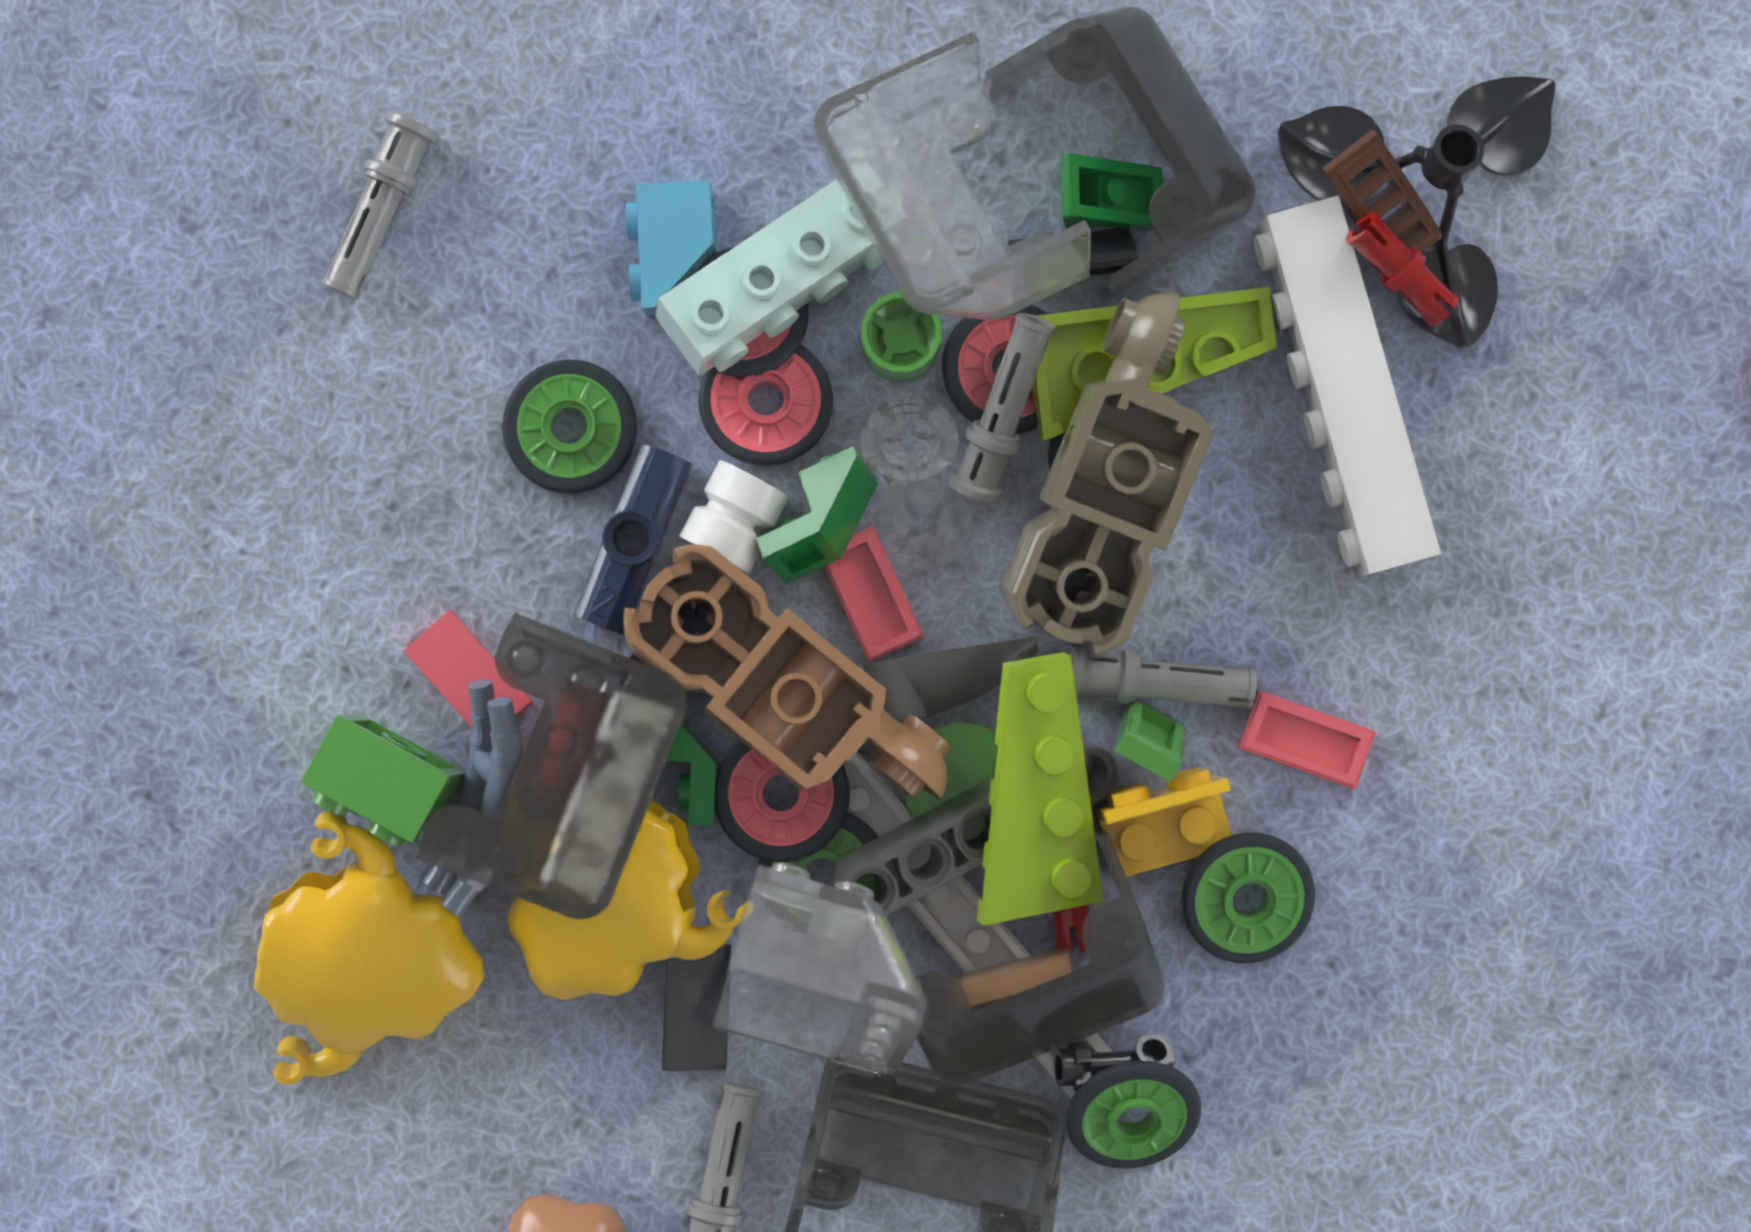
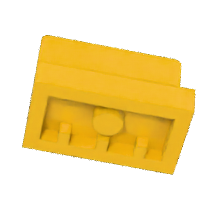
M1195 767L1176 772L1171 782L1166 780L1167 787L1149 792L1148 785L1142 786L1141 783L1114 789L1107 795L1108 803L1094 808L1114 879H1120L1199 857L1212 844L1231 836L1220 793L1231 791L1228 778L1210 775L1209 768L1201 769V767Z

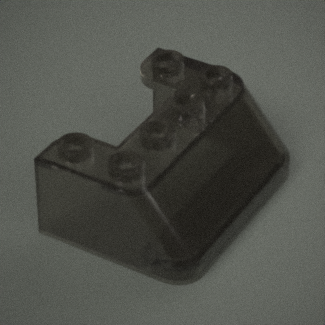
M514 612L508 619L496 648L495 668L499 677L508 686L544 700L498 816L494 818L461 805L442 807L435 811L426 821L413 852V857L573 919H589L603 912L612 900L684 718L687 707L686 694L681 684L673 676Z

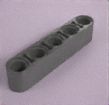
M1082 737L1084 756L1091 755L1093 762L1092 770L1087 776L1090 802L1093 805L1113 791L1117 784L1119 771L1117 762L1110 752ZM995 775L843 856L836 862L831 871L830 885L833 894L853 916L861 920L874 921L884 918L982 865L984 843L989 839L992 806L989 805L991 779H995ZM984 814L985 827L981 834L974 839L964 840L962 832L966 821L973 815ZM923 843L930 844L931 855L927 863L917 869H908L907 859L911 850ZM867 873L876 874V886L872 893L861 899L852 898L851 890L855 880Z

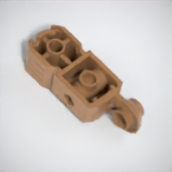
M687 545L674 548L672 554L674 565L666 567L651 580L643 593L639 610L632 608L624 609V635L629 651L679 692H703L712 699L703 710L799 789H807L829 781L845 761L849 762L865 742L875 750V753L868 760L869 764L898 789L913 799L923 789L934 798L942 801L947 786L945 758L953 749L951 745L927 724L910 713L907 714L901 723L884 710L886 689L788 608L780 617L776 616L768 609L763 588L712 546ZM696 605L706 609L709 614L704 623L711 630L699 636L697 631L693 635L684 632L681 628L684 620L678 615L679 611L684 607L689 606L691 612H694Z

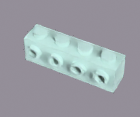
M859 164L659 297L655 318L698 376H701L714 366L719 372H722L736 364L748 353L749 349L746 344L764 332L769 338H772L791 326L799 317L796 310L814 298L819 304H822L836 296L849 283L846 277L858 268L865 265L868 271H871L886 262L898 249L895 243L904 221L861 164Z

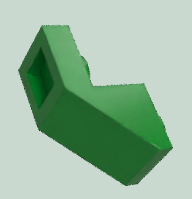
M854 446L841 452L828 454L822 457L816 464L798 472L812 512L801 517L785 520L774 530L756 538L763 559L786 585L842 558L878 485L875 474Z
M644 697V710H633L631 726L632 746L642 747L641 760L691 762V774L680 773L678 811H689L688 825L714 826L717 824L715 791L717 770L720 762L662 698Z

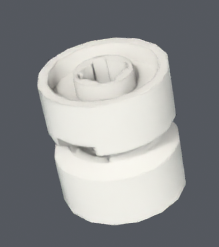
M719 460L704 488L709 502L706 506L694 507L679 537L692 545L712 546L741 571L750 574L761 554L756 538L760 537L762 529H771L776 526L790 497L759 478L725 461Z

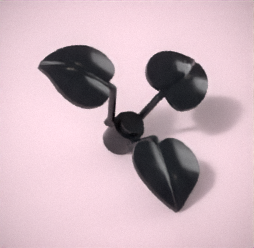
M1516 76L1493 79L1474 85L1457 97L1447 117L1448 127L1439 132L1429 148L1417 146L1413 152L1395 159L1401 169L1415 163L1421 164L1425 179L1432 186L1447 192V199L1439 226L1442 237L1435 243L1436 252L1424 251L1423 254L1426 256V267L1451 292L1459 297V302L1455 309H1450L1446 304L1442 306L1450 315L1442 322L1433 326H1429L1424 321V318L1397 291L1398 300L1403 311L1413 323L1424 331L1456 347H1470L1483 335L1492 319L1498 294L1495 268L1490 258L1480 247L1472 244H1463L1448 251V237L1460 196L1464 192L1462 185L1479 164L1486 171L1502 176L1519 175L1537 164L1543 157L1551 136L1552 104L1555 93L1554 80ZM1347 106L1320 108L1300 118L1284 121L1278 129L1279 148L1286 168L1296 183L1307 194L1318 201L1338 196L1322 169L1325 165L1371 130L1378 133L1383 142L1384 137L1372 117L1361 110ZM1374 161L1349 180L1352 186L1377 168L1376 162Z

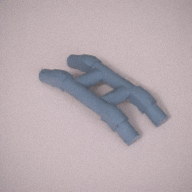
M487 679L476 680L468 684L473 730L470 738L472 744L453 826L449 828L447 841L438 852V859L422 881L427 887L443 895L457 875L458 878L441 901V905L462 917L477 893L484 890L495 872L498 860L496 851L515 771L520 767L523 755L521 729L516 724L513 700L509 697L495 698L493 682Z

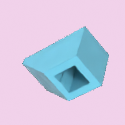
M710 181L636 184V203H626L628 240H638L639 264H629L631 301H641L642 309L647 317L656 316L659 297L691 277L712 254L717 252L714 191Z

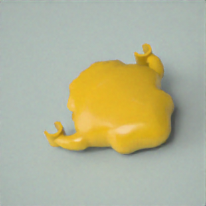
M520 765L516 769L500 834L505 849L512 855L515 874L520 887V893L511 904L507 914V922L510 933L522 949L530 979L544 995L569 1001L592 994L617 997L628 993L641 978L646 963L674 957L684 960L706 957L724 945L736 926L746 922L751 917L753 905L750 901L745 902L739 907L735 918H731L725 913L723 904L730 894V889H726L713 895L708 901L707 916L711 923L705 926L695 925L696 907L690 892V886L700 871V862L690 841L688 822L680 816L670 813L660 802L644 797L639 791L627 785H621L600 791L569 795L561 804L557 817L538 820L531 824L525 814V805L528 801L532 800L538 778L531 783L530 790L527 793L521 785V778L527 770V765Z
M324 811L318 815L314 825L319 829L332 830L338 838L334 840H327L322 837L313 839L311 843L312 852L320 858H333L343 848H348L356 855L358 861L348 864L332 876L317 872L304 873L288 890L275 894L270 900L268 913L264 917L262 936L257 952L254 989L268 1001L280 1022L306 1026L315 1040L325 1047L320 1052L311 1053L308 1043L300 1037L287 1036L282 1039L278 1045L277 1053L282 1057L290 1056L298 1061L296 1064L282 1061L275 1065L273 1076L277 1082L282 1084L297 1083L304 1076L326 1077L346 1071L360 1059L365 1050L376 1045L387 1036L414 1040L425 1038L438 1028L447 1014L475 996L485 979L482 957L463 932L459 916L441 905L444 897L415 893L407 880L397 870L394 855L383 840L374 836L365 828L348 824L345 817L330 811Z

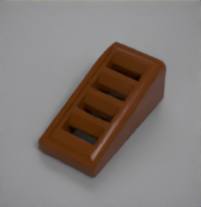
M1374 130L1369 131L1322 168L1354 224L1372 212H1376L1380 217H1383L1400 204L1401 207L1386 217L1383 222L1408 248L1417 247L1423 253L1442 237V233L1432 215L1378 133ZM1375 161L1378 167L1352 186L1349 180ZM1388 183V186L1385 189H1383L1381 192H1379L1365 204L1363 203V200H1365L1367 197L1373 194L1384 184Z

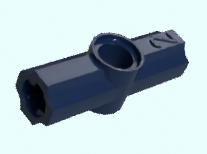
M642 443L614 515L604 527L603 542L573 616L624 635V609H635L652 564L661 552L663 537L693 464L691 462ZM628 524H643L649 533L648 546L639 555L632 557L623 555L618 548V534Z

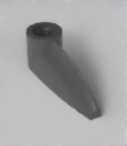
M1037 636L864 663L863 670L886 689L884 710L895 719L902 721L908 713L917 718L926 717L969 702L1000 685L1003 663L1032 658L1038 652Z

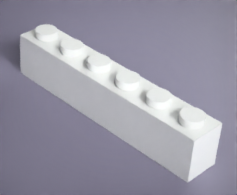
M1339 195L1267 215L1259 225L1261 234L1253 237L1254 249L1261 270H1271L1278 292L1271 295L1273 317L1279 330L1287 328L1289 330L1295 352L1287 354L1288 369L1295 388L1301 389L1305 387L1311 411L1304 413L1305 429L1311 446L1314 449L1322 447L1328 471L1321 472V485L1329 507L1339 506L1345 530L1337 533V539L1345 565L1347 567L1356 566L1358 576L1361 577L1440 555V547L1354 247L1346 242L1349 229Z

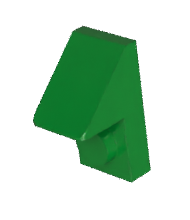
M1074 153L1061 155L1062 219L1067 232H1075L1097 226L1136 231H1152L1163 228L1162 167Z

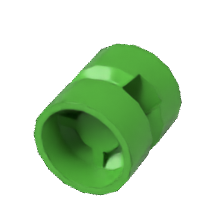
M892 292L878 298L867 309L861 324L862 353L867 365L879 377L891 382H910L924 376L934 365L940 351L941 322L936 310L924 298L910 292Z

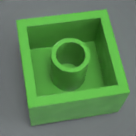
M362 714L336 715L300 783L315 790L311 800L319 806L343 817H346L348 811L359 814L371 821L367 828L371 834L389 844L401 847L403 842L413 844L434 837L462 786L465 770Z

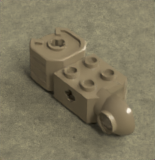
M1176 292L1152 294L1138 302L1124 298L1120 302L1110 322L1103 343V351L1115 355L1106 379L1085 383L1039 496V499L1051 505V509L1035 516L1024 525L1001 582L1006 604L1013 616L1024 628L1033 624L1035 619L1042 628L1054 637L1071 643H1081L1094 656L1109 652L1129 639L1153 581L1149 562L1152 549L1157 547L1166 551L1214 434L1199 412L1176 404L1175 399L1147 388L1153 373L1161 376L1165 373L1173 360L1182 338L1185 322L1183 319L1176 317L1180 299L1179 294ZM1079 569L1087 577L1086 583L1083 587L1073 585L1069 593H1065L1064 588L1066 585L1064 583L1067 576L1072 571Z

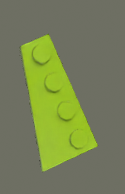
M1270 287L1180 298L1176 317L1183 319L1185 322L1182 338L1173 360L1162 376L1153 373L1147 388L1163 394L1201 377L1208 376L1276 349L1277 343ZM1118 306L1038 315V317L1051 322L1056 327L1049 339L1033 385L1039 441H1044L1066 432L1085 383L1106 379L1115 355L1103 351V343Z
M1061 652L1003 663L995 745L998 746L995 779H991L989 805L992 806L989 839L984 843L982 868L985 869L983 897L979 898L977 921L983 926L1104 902L1071 655Z

